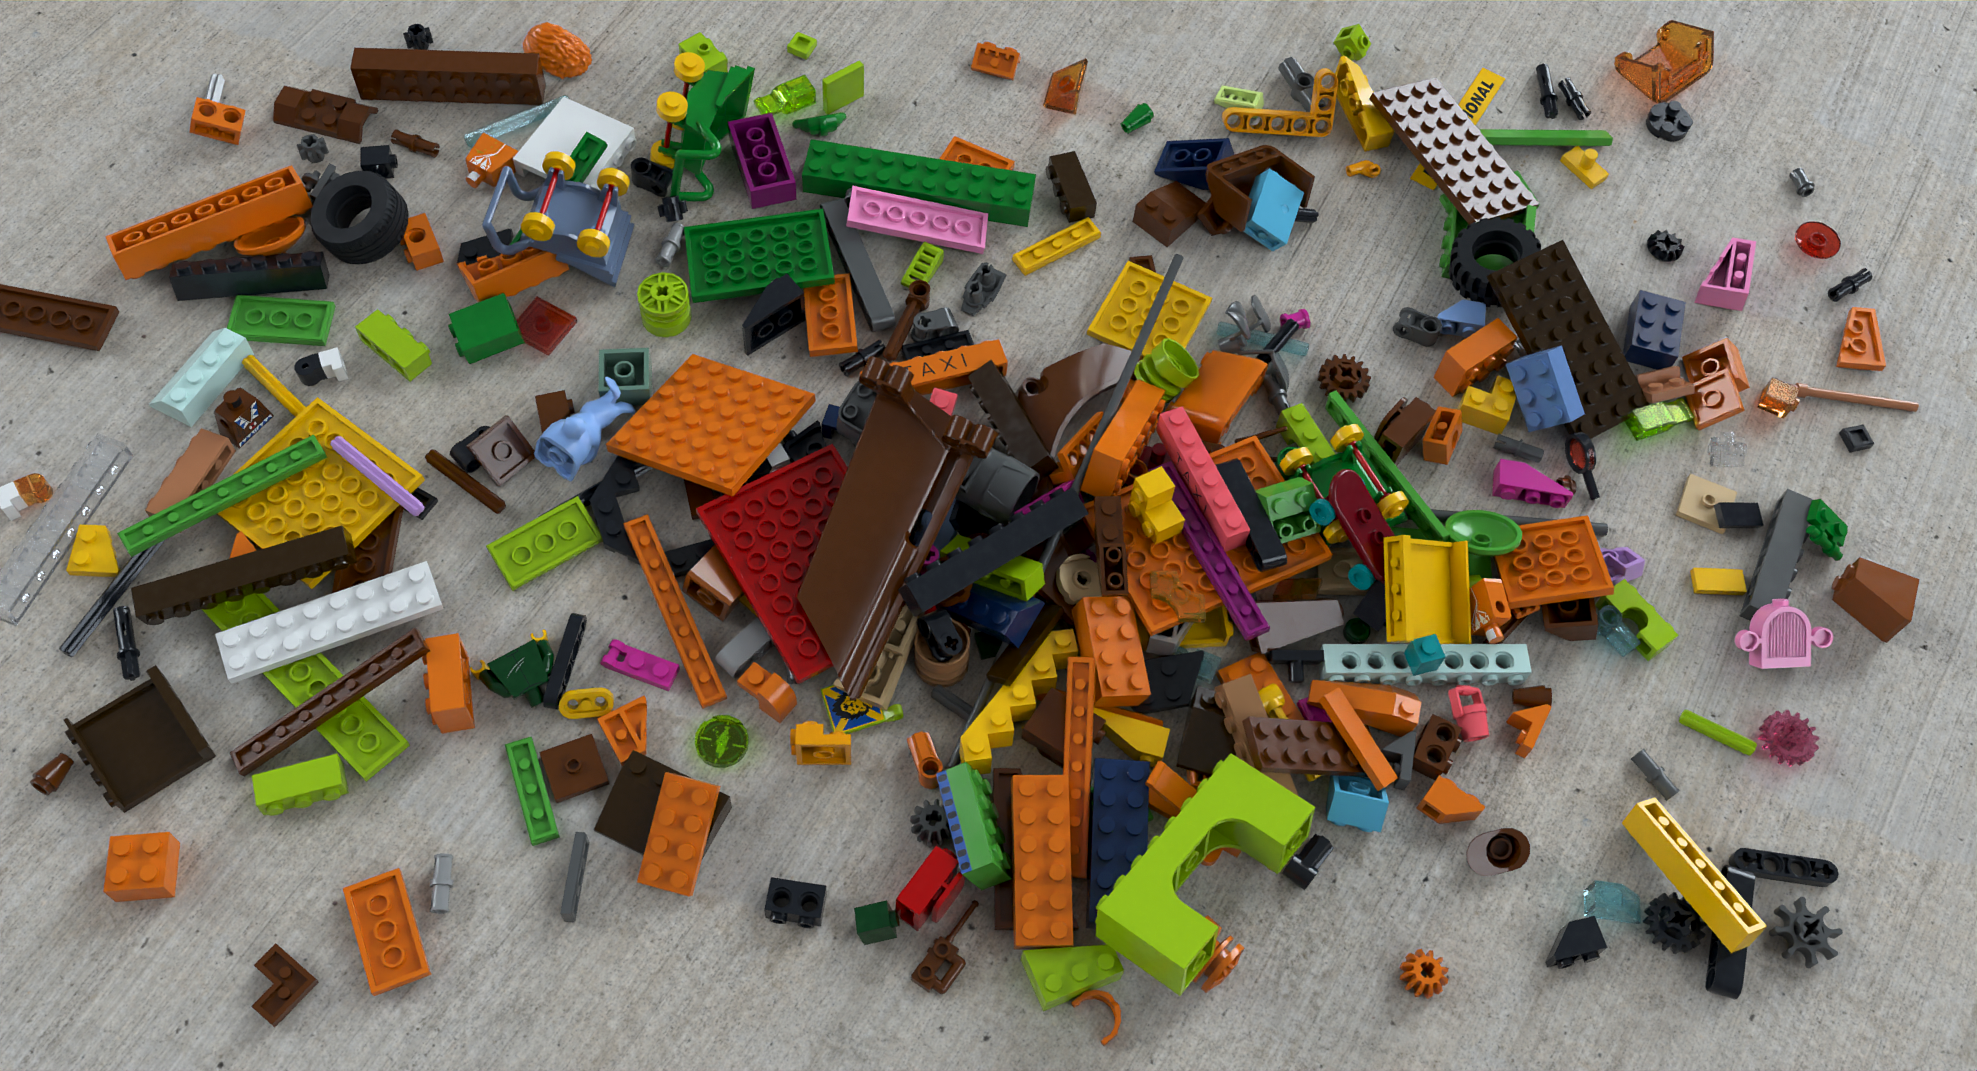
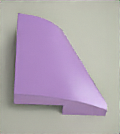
M1628 547L1615 549L1600 548L1613 586L1623 579L1629 582L1642 576L1645 560Z

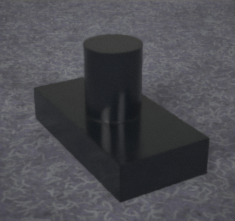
M1271 650L1267 654V660L1270 664H1288V682L1301 683L1304 682V665H1318L1323 662L1324 650Z

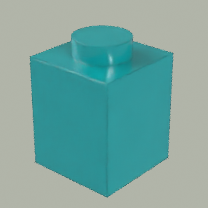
M1436 634L1414 639L1404 651L1413 676L1438 670L1446 658Z

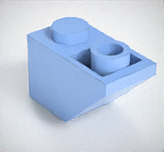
M1463 299L1439 313L1437 318L1442 324L1440 333L1465 338L1469 337L1485 326L1486 304Z

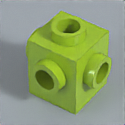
M1360 24L1342 28L1333 41L1342 56L1345 55L1351 61H1358L1365 57L1371 45L1368 36Z

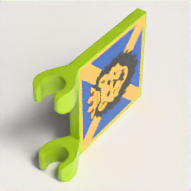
M834 685L820 689L833 732L841 731L845 734H850L884 722L898 721L904 717L900 704H894L885 711L858 699L851 701L846 692Z

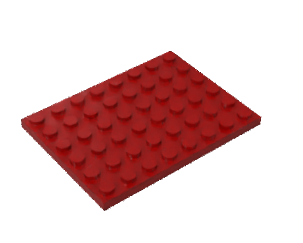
M833 444L742 486L734 496L725 494L696 508L698 517L797 684L834 666L797 598L848 468ZM933 606L926 610L925 614L937 610V608Z

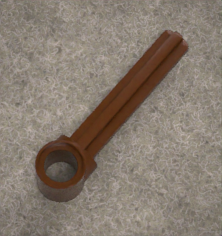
M916 280L909 286V294L905 300L907 306L883 352V357L887 361L896 360L913 326L914 317L919 312L926 310L930 305L931 288L926 281Z

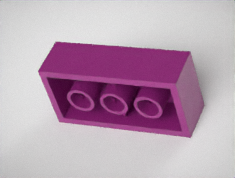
M767 113L729 121V141L751 208L756 209L797 200L796 181L773 114Z

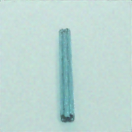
M563 95L464 135L465 143L468 147H473L483 132L496 138L546 118L563 97L568 99L569 97Z

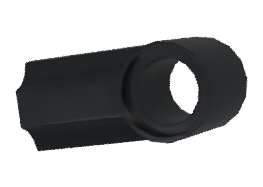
M1315 834L1304 846L1300 854H1296L1282 874L1305 890L1317 875L1319 867L1330 855L1334 847L1323 835Z

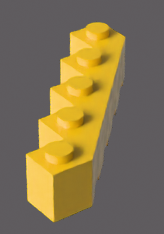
M1073 629L1051 631L1011 686L1003 685L960 738L959 754L961 764L967 762L974 770L977 769L980 774L991 772V749L1012 746L1014 737L1013 722L1030 719L1035 712V695L1048 693L1051 687L1055 689L1057 682L1056 670L1067 668L1068 657H1077L1078 648Z

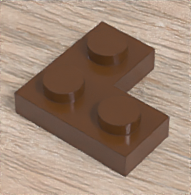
M275 943L254 964L273 985L251 1007L273 1027H276L319 981Z

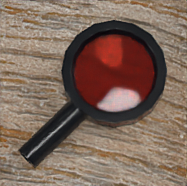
M1583 432L1571 434L1565 441L1567 461L1573 471L1583 475L1590 500L1600 498L1592 473L1596 465L1594 445L1591 439Z

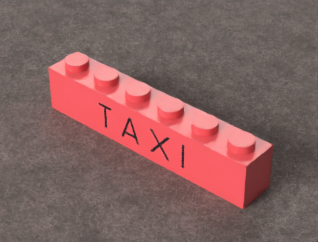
M1183 406L1161 413L1156 431L1183 482L1224 551L1226 552L1245 545L1251 529Z

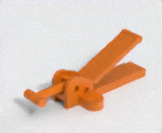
M1162 761L1156 763L1145 783L1149 787L1148 807L1168 819L1172 816L1177 817L1181 812L1184 801L1188 797L1193 798L1197 793L1194 787ZM1231 847L1216 849L1210 852L1201 864L1205 866L1213 865L1223 850L1237 858L1241 850Z

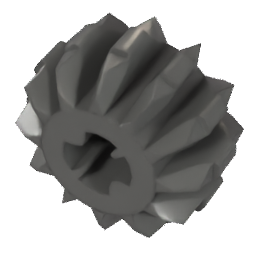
M935 799L934 805H930L929 801L925 800L923 802L924 808L916 806L914 809L916 815L910 817V822L914 824L911 827L912 834H918L917 841L919 842L927 839L929 847L932 846L933 840H936L937 844L941 846L943 845V838L949 840L952 838L944 805L940 807L938 799ZM931 820L937 821L935 826L930 825Z

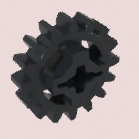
M1676 892L1669 896L1666 893L1661 894L1658 899L1654 898L1649 903L1650 906L1644 910V913L1648 916L1643 920V923L1650 925V928L1645 932L1655 936L1652 941L1653 944L1659 941L1662 943L1663 951L1671 947L1673 954H1677L1681 950L1687 953L1692 948L1701 944L1699 940L1706 935L1701 930L1707 924L1700 921V915L1687 903L1684 897L1678 899Z

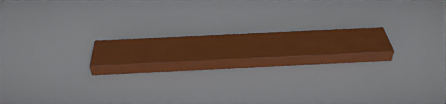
M413 628L231 751L230 755L238 773L245 777L430 652L420 631L417 628Z

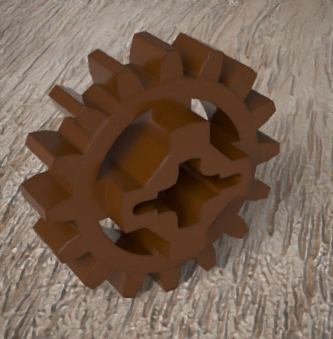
M1343 354L1342 358L1339 359L1337 355H1333L1332 361L1327 358L1324 365H1321L1317 381L1321 382L1319 388L1326 389L1325 396H1329V393L1337 391L1345 402L1347 399H1350L1354 403L1357 397L1362 399L1364 393H1367L1371 376L1367 375L1369 369L1362 368L1363 361L1356 363L1355 356L1347 359L1346 354Z

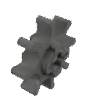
M1800 897L1793 902L1796 913L1790 912L1785 905H1780L1774 910V914L1783 920L1784 928L1776 926L1769 931V935L1772 937L1778 935L1786 939L1788 948L1782 953L1783 958L1787 959L1795 951H1799L1805 957L1806 968H1811L1818 964L1816 951L1822 953L1827 960H1831L1838 955V951L1829 946L1827 938L1835 939L1843 931L1841 928L1830 929L1824 924L1823 917L1830 911L1827 906L1813 914L1806 907V898Z

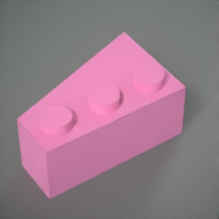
M1733 237L1705 281L1701 284L1694 303L1742 311L1749 295L1756 241Z

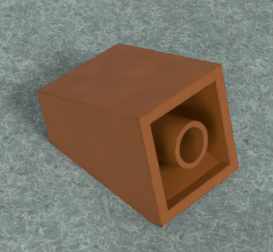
M716 545L687 573L682 592L722 622L740 602L739 599L744 595Z
M1859 557L1852 565H1847L1841 576L1835 577L1831 587L1834 590L1832 600L1881 641L1887 643L1912 621L1920 579Z

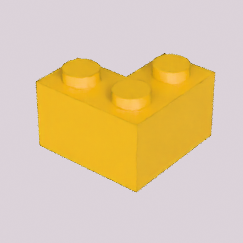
M1497 375L1489 392L1468 385L1458 406V410H1462V422L1497 435L1499 433L1502 434L1510 419L1516 399V393L1511 380Z
M1162 466L1135 478L1128 504L1130 513L1133 517L1138 518L1142 524L1144 534L1148 538L1150 537L1155 545L1181 533L1185 522L1184 517L1172 501L1175 485Z

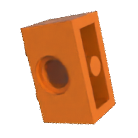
M422 213L408 218V226L400 241L401 246L405 244L407 246V249L403 250L407 262H413L416 271L443 263L444 260L426 214Z
M1437 407L1422 440L1423 458L1425 461L1448 465L1463 431L1462 410Z

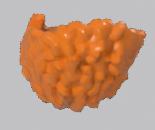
M548 22L536 25L528 31L523 41L524 53H539L542 69L561 79L581 76L592 63L589 47L579 37L559 25Z

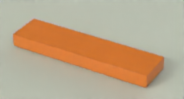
M1338 687L1318 699L1376 790L1379 791L1398 779V776L1341 689Z

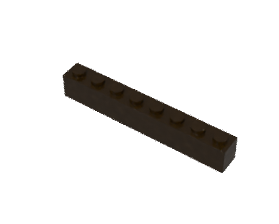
M341 525L132 587L131 592L136 618L147 625H159L164 623L166 619L186 617L193 611L213 609L218 604L227 601H240L244 596L254 593L263 594L270 591V588L280 585L290 586L295 584L297 580L317 578L327 571L344 570L349 565L357 563L352 536Z

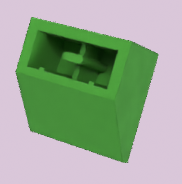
M1297 477L1255 490L1281 543L1321 532L1320 524L1313 520L1309 512L1311 504L1316 501L1312 482Z

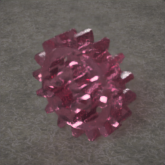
M1785 710L1782 714L1776 711L1774 714L1769 715L1763 721L1764 724L1759 727V730L1763 733L1758 739L1766 743L1761 748L1771 751L1768 756L1769 758L1778 757V764H1782L1786 760L1789 767L1796 763L1799 766L1803 765L1806 761L1815 756L1814 752L1819 749V746L1815 743L1820 738L1812 734L1816 727H1809L1807 725L1809 722L1808 718L1803 721L1799 719L1800 713L1798 712L1791 716L1789 710Z

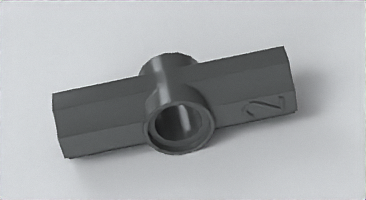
M1293 57L1286 58L1279 64L1278 69L1291 88V97L1300 102L1306 112H1310L1314 78L1311 74L1304 72L1296 59H1293ZM1321 99L1318 107H1325L1326 103Z

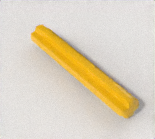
M248 355L242 360L244 367L295 417L306 408L253 355Z

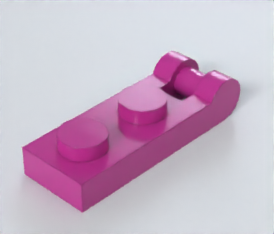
M612 639L608 646L610 649L608 654L604 655L600 662L607 669L666 691L670 690L680 670L679 664L627 646L616 639ZM619 654L625 656L623 662L617 660Z

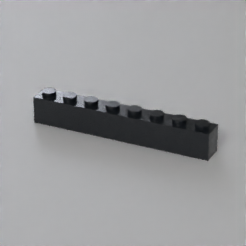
M1061 487L1049 494L1051 500L1044 503L1041 499L1029 506L1031 512L1024 515L1020 511L1008 518L1010 524L1004 527L1000 523L989 529L990 536L983 539L979 535L967 542L969 548L962 551L958 547L946 554L948 560L942 564L938 559L925 567L927 572L919 576L918 572H915L905 578L903 581L906 585L899 588L898 591L913 617L925 612L1088 515L1089 513L1075 489L1072 487L1064 492Z

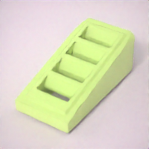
M1222 85L1214 99V103L1225 108L1262 109L1264 99L1262 92Z

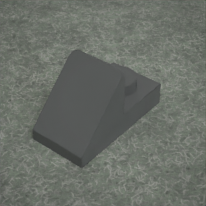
M1411 731L1381 750L1386 760L1393 763L1392 769L1398 776V779L1394 781L1393 788L1405 790L1411 781L1416 732Z

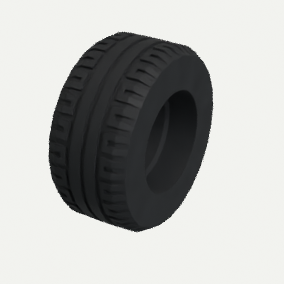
M353 171L335 178L320 191L311 210L310 222L315 238L331 254L347 264L359 265L375 262L392 252L405 234L409 213L404 198L384 177L372 171ZM370 208L369 213L360 223L349 228L353 219L360 212Z

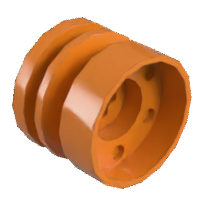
M1207 915L1205 918L1219 927L1217 934L1218 937L1222 930V927ZM1231 935L1221 943L1216 940L1214 955L1193 980L1196 984L1204 975L1208 977L1201 987L1205 993L1225 980L1238 964L1240 955L1245 949L1239 943L1231 952L1227 950L1234 940Z

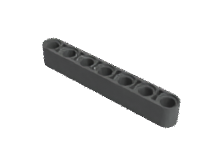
M840 198L821 203L820 209L823 208L826 228L845 272L850 273L852 289L871 332L894 327L896 325L894 313L859 232L856 228L846 226L848 207L844 199Z

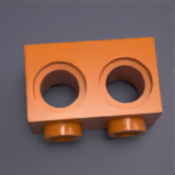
M197 97L191 117L189 133L239 145L246 110Z

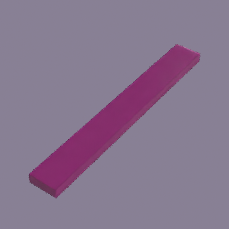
M1170 461L1149 469L1148 472L1162 466L1174 483L1175 489L1172 501L1185 519L1182 534L1245 641L1269 632V624L1172 462Z

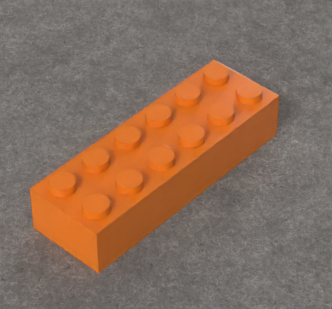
M1137 380L1094 448L1080 489L1081 491L1093 496L1119 494L1123 482H1126L1130 470H1133L1145 445H1148L1151 435L1156 431L1158 415L1162 413L1166 403L1163 400L1164 389L1142 380Z
M1013 775L1011 779L1014 950L1072 947L1073 913L1069 775Z

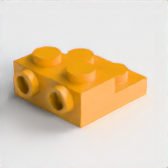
M814 721L796 724V729H791V755H796L797 765H851V734H845L841 731L824 734V724H818Z

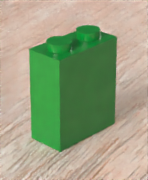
M504 293L449 314L452 322L448 325L453 338L457 337L458 343H455L456 350L460 357L465 356L469 364L525 343L512 306Z

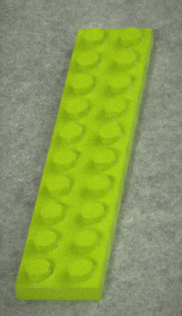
M256 593L244 596L240 601L220 603L213 609H201L221 631L280 612L264 594ZM321 652L262 673L295 708L344 676ZM364 696L316 728L321 736L366 782L410 746L409 742Z

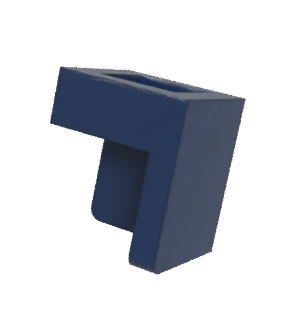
M828 405L822 421V435L825 438L832 439L834 431L837 430L839 406Z

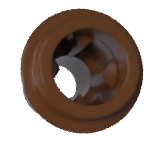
M1545 685L1513 689L1512 704L1529 708L1545 704L1551 706L1552 689L1545 688Z
M60 753L32 775L33 779L30 781V784L37 791L47 796L52 791L56 792L74 764V761L66 754Z

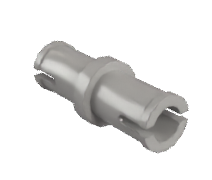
M674 223L668 236L663 239L661 243L662 248L655 259L658 265L669 267L674 254L679 251L681 247L680 242L685 234V226L682 224Z
M440 853L434 855L433 879L430 880V887H432L430 912L436 914L449 912L450 888L453 887V880H451L453 855Z

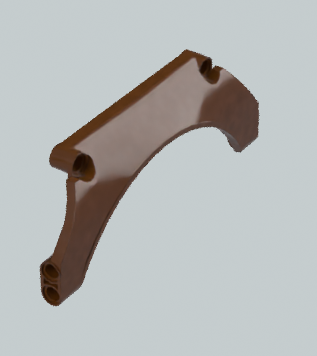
M1105 343L1085 349L1044 368L1040 373V379L1034 377L1026 378L1017 389L1015 395L1054 460L1062 433L1070 419L1087 402L1101 393L1116 387L1131 354V350ZM1142 355L1140 356L1138 362H1139L1140 360H1143V356H1142ZM1133 372L1130 379L1135 381L1137 378ZM1049 475L1038 482L1030 503L1053 490V483ZM1062 532L1044 572L1045 585L1037 593L1049 604L1063 607L1065 613L1061 618L1069 625V629H1073L1076 634L1071 610L1075 605L1065 602L1064 596L1060 593L1056 583V570L1068 557L1073 555ZM1048 538L1019 556L1038 562ZM1078 575V582L1084 585L1087 582L1086 578L1082 579Z

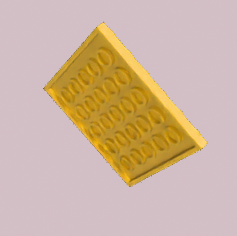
M317 397L234 474L312 435L316 437L327 458L217 513V515L238 532L242 531L247 539L260 549L341 525L351 534L355 548L400 504L332 448L330 442L336 436L343 437L409 493L415 491L425 479L422 474ZM331 571L324 572L323 575L317 578H304L300 581L310 589H313Z

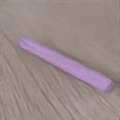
M336 436L334 440H331L330 445L338 454L413 516H419L424 511L423 504L343 437Z

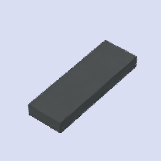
M575 831L560 912L564 922L576 921L590 845L585 832Z

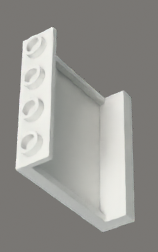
M563 97L513 158L516 174L525 177L530 171L546 179L547 174L542 168L545 155L552 151H558L570 156L587 131L604 140L608 145L583 182L600 190L597 185L600 171L605 168L616 169L620 167L629 151L635 148L637 140L634 128Z

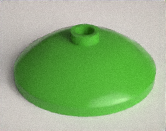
M1461 511L1451 515L1445 523V528L1450 533L1448 538L1450 542L1468 541V553L1477 556L1489 557L1507 554L1515 550L1522 540V531L1513 520L1491 511Z

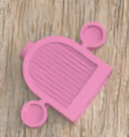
M1772 599L1771 604L1764 605L1753 615L1749 630H1741L1735 636V645L1739 649L1749 652V665L1761 669L1810 667L1811 644L1816 647L1826 648L1833 642L1831 630L1821 626L1811 629L1810 621L1805 613L1789 606L1788 599Z

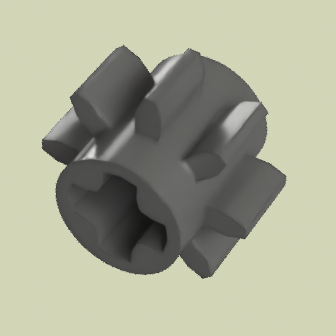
M315 134L302 137L301 144H297L301 159H308L311 164L323 161L325 154L329 153L324 138L318 139Z

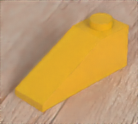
M1094 708V713L1106 720L1104 730L1107 733L1105 736L1135 761L1150 762L1149 767H1154L1158 761H1162L1170 732L1169 728Z

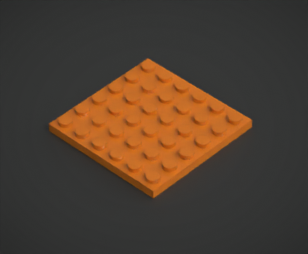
M692 354L606 443V447L610 453L734 496L816 402L814 393Z

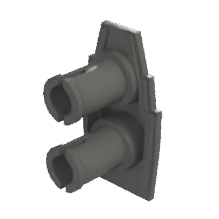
M987 262L981 263L964 287L966 290L962 296L964 300L961 311L971 316H975L982 308L985 309L991 301H994L1007 274L994 269L992 264L988 266L989 263Z

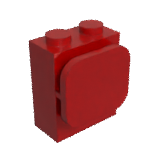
M935 846L896 898V910L899 919L916 931H919L931 913V920L938 923L964 887L965 877L961 871L958 872L959 862L957 856L947 848L942 850Z

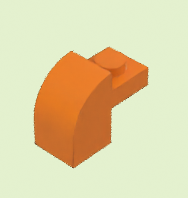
M753 662L737 680L739 687L759 701V709L779 723L797 705L796 695L788 683L775 672L771 674L756 662Z

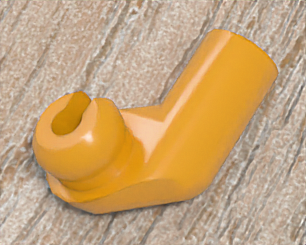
M1368 160L1346 166V173L1349 177L1362 174L1369 178H1375L1381 172L1378 164Z

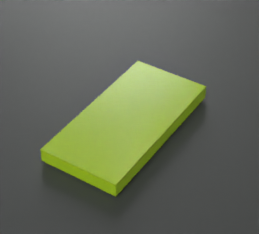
M576 496L486 545V548L511 590L514 591L602 542V539L591 516L579 497Z

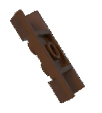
M283 86L274 102L273 121L276 124L361 144L363 126L370 113L377 114L379 110L377 107L357 103L352 98L315 89L308 91L296 87Z

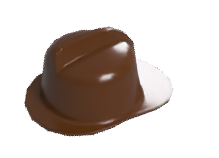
M1501 828L1476 836L1469 843L1467 862L1469 867L1481 876H1494L1521 868L1527 862L1530 855V844L1527 837L1521 831L1514 828Z

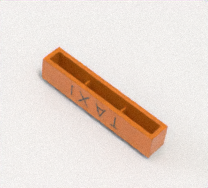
M997 339L993 341L986 340L971 346H961L950 351H939L924 357L917 356L907 361L892 362L889 365L902 366L914 374L911 381L913 388L921 395L931 394L934 388L948 390L972 384L968 376L990 360L1006 376L1008 361L1000 340Z

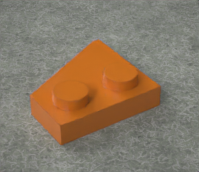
M645 695L597 718L621 766H624L633 750L643 755L647 754V700Z

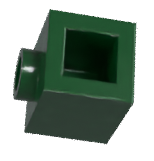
M887 900L854 908L857 935L864 945L897 938L896 927L900 926L898 912L896 909L892 910Z

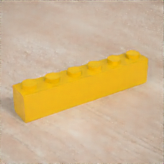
M1655 797L1636 803L1622 822L1630 835L1645 850L1648 856L1656 863L1731 953L1750 946L1767 925Z

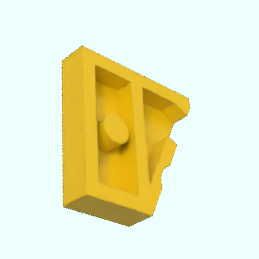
M79 524L66 569L69 575L116 577L121 571L117 563L115 548L112 546V537L106 526Z

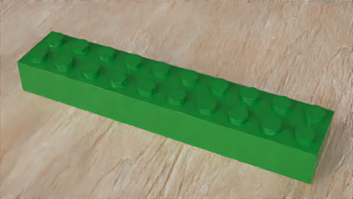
M813 139L810 140L802 172L803 192L845 199L846 191L852 188V186L988 213V221L1028 227L1036 174Z

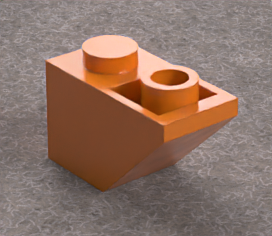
M1440 775L1416 807V809L1438 824L1475 820L1485 808L1478 798L1471 794H1466L1452 780L1443 778Z

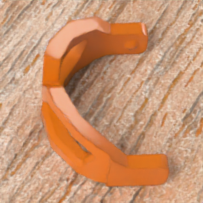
M1100 990L1085 991L1071 1002L1074 1008L1084 1000L1097 999L1108 1005L1114 1015V1028L1101 1041L1102 1045L1105 1046L1117 1036L1121 1023L1120 1006L1108 992Z

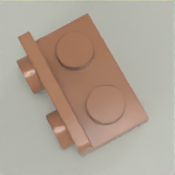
M1671 366L1635 376L1643 390L1646 401L1650 403L1695 393L1694 384L1680 378V367Z

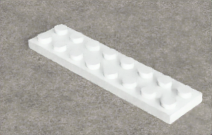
M427 561L216 633L215 636L227 678L232 684L443 610L444 608Z

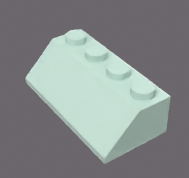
M227 328L213 331L149 403L150 407L192 427L244 367L242 360L248 355H254L246 338Z

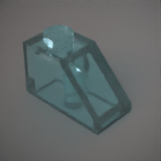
M1594 880L1584 890V916H1595V918L1640 924V896L1623 884Z

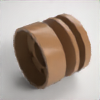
M953 619L952 623L962 639L963 646L961 651L947 662H939L932 656L919 630L915 636L914 666L916 673L923 682L933 687L937 684L944 688L953 686L960 682L968 672L970 638L962 624Z

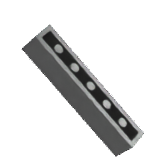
M1787 489L1777 500L1739 615L1740 617L1751 621L1756 611L1764 605L1771 604L1772 599L1789 598L1792 591L1789 588L1790 582L1795 579L1798 572L1795 566L1804 553V549H1801V547L1809 537V534L1806 532L1808 525H1810L1807 521L1811 501L1814 499Z

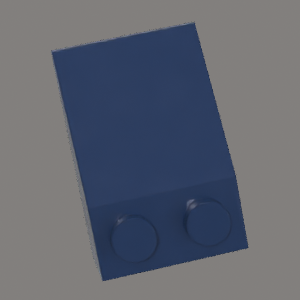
M1230 139L1167 141L1154 173L1157 176L1191 187L1209 190L1205 176L1207 165L1235 155Z

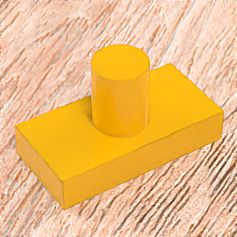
M1576 146L1562 155L1560 162L1590 189L1605 181L1609 175L1596 162L1598 152L1591 148L1584 152L1579 146Z

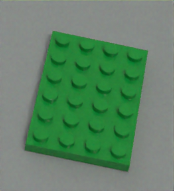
M823 208L684 227L693 303L762 294L771 281L785 274H788L800 288L835 284Z

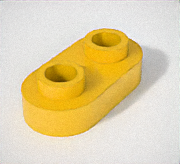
M602 687L570 690L561 696L559 711L568 719L600 717L611 712L614 705V696L611 691ZM603 697L605 702L599 703L596 701V698ZM576 700L578 704L573 706L569 704V701Z

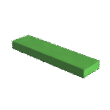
M532 736L505 744L532 846L560 838Z

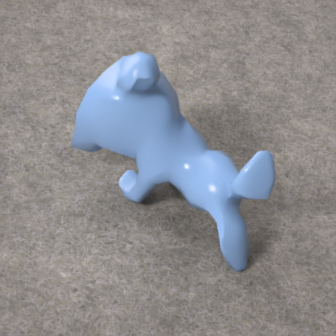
M607 376L605 381L610 389L605 395L587 402L581 408L580 413L552 423L536 442L535 458L546 467H554L563 479H567L570 482L574 479L581 465L591 462L597 456L601 442V430L609 426L620 414H635L637 412L632 404L622 401L616 403L621 392L616 382Z

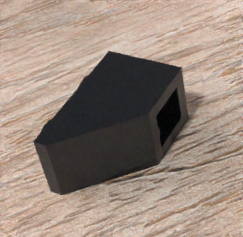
M1595 916L1570 921L1560 929L1546 959L1547 968L1557 965L1558 969H1564L1574 965V961L1583 959L1584 963H1588L1600 958L1599 954L1608 947Z

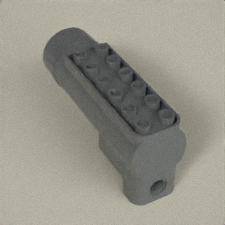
M859 381L854 384L840 406L837 419L838 433L851 440L855 448L877 395L876 392L865 387ZM991 448L986 459L973 458L955 499L974 509L980 515L998 524L1002 523L1003 526H1007L1010 524L1008 518L1015 515L1014 512L1030 503L1037 488L1040 475L1012 456Z

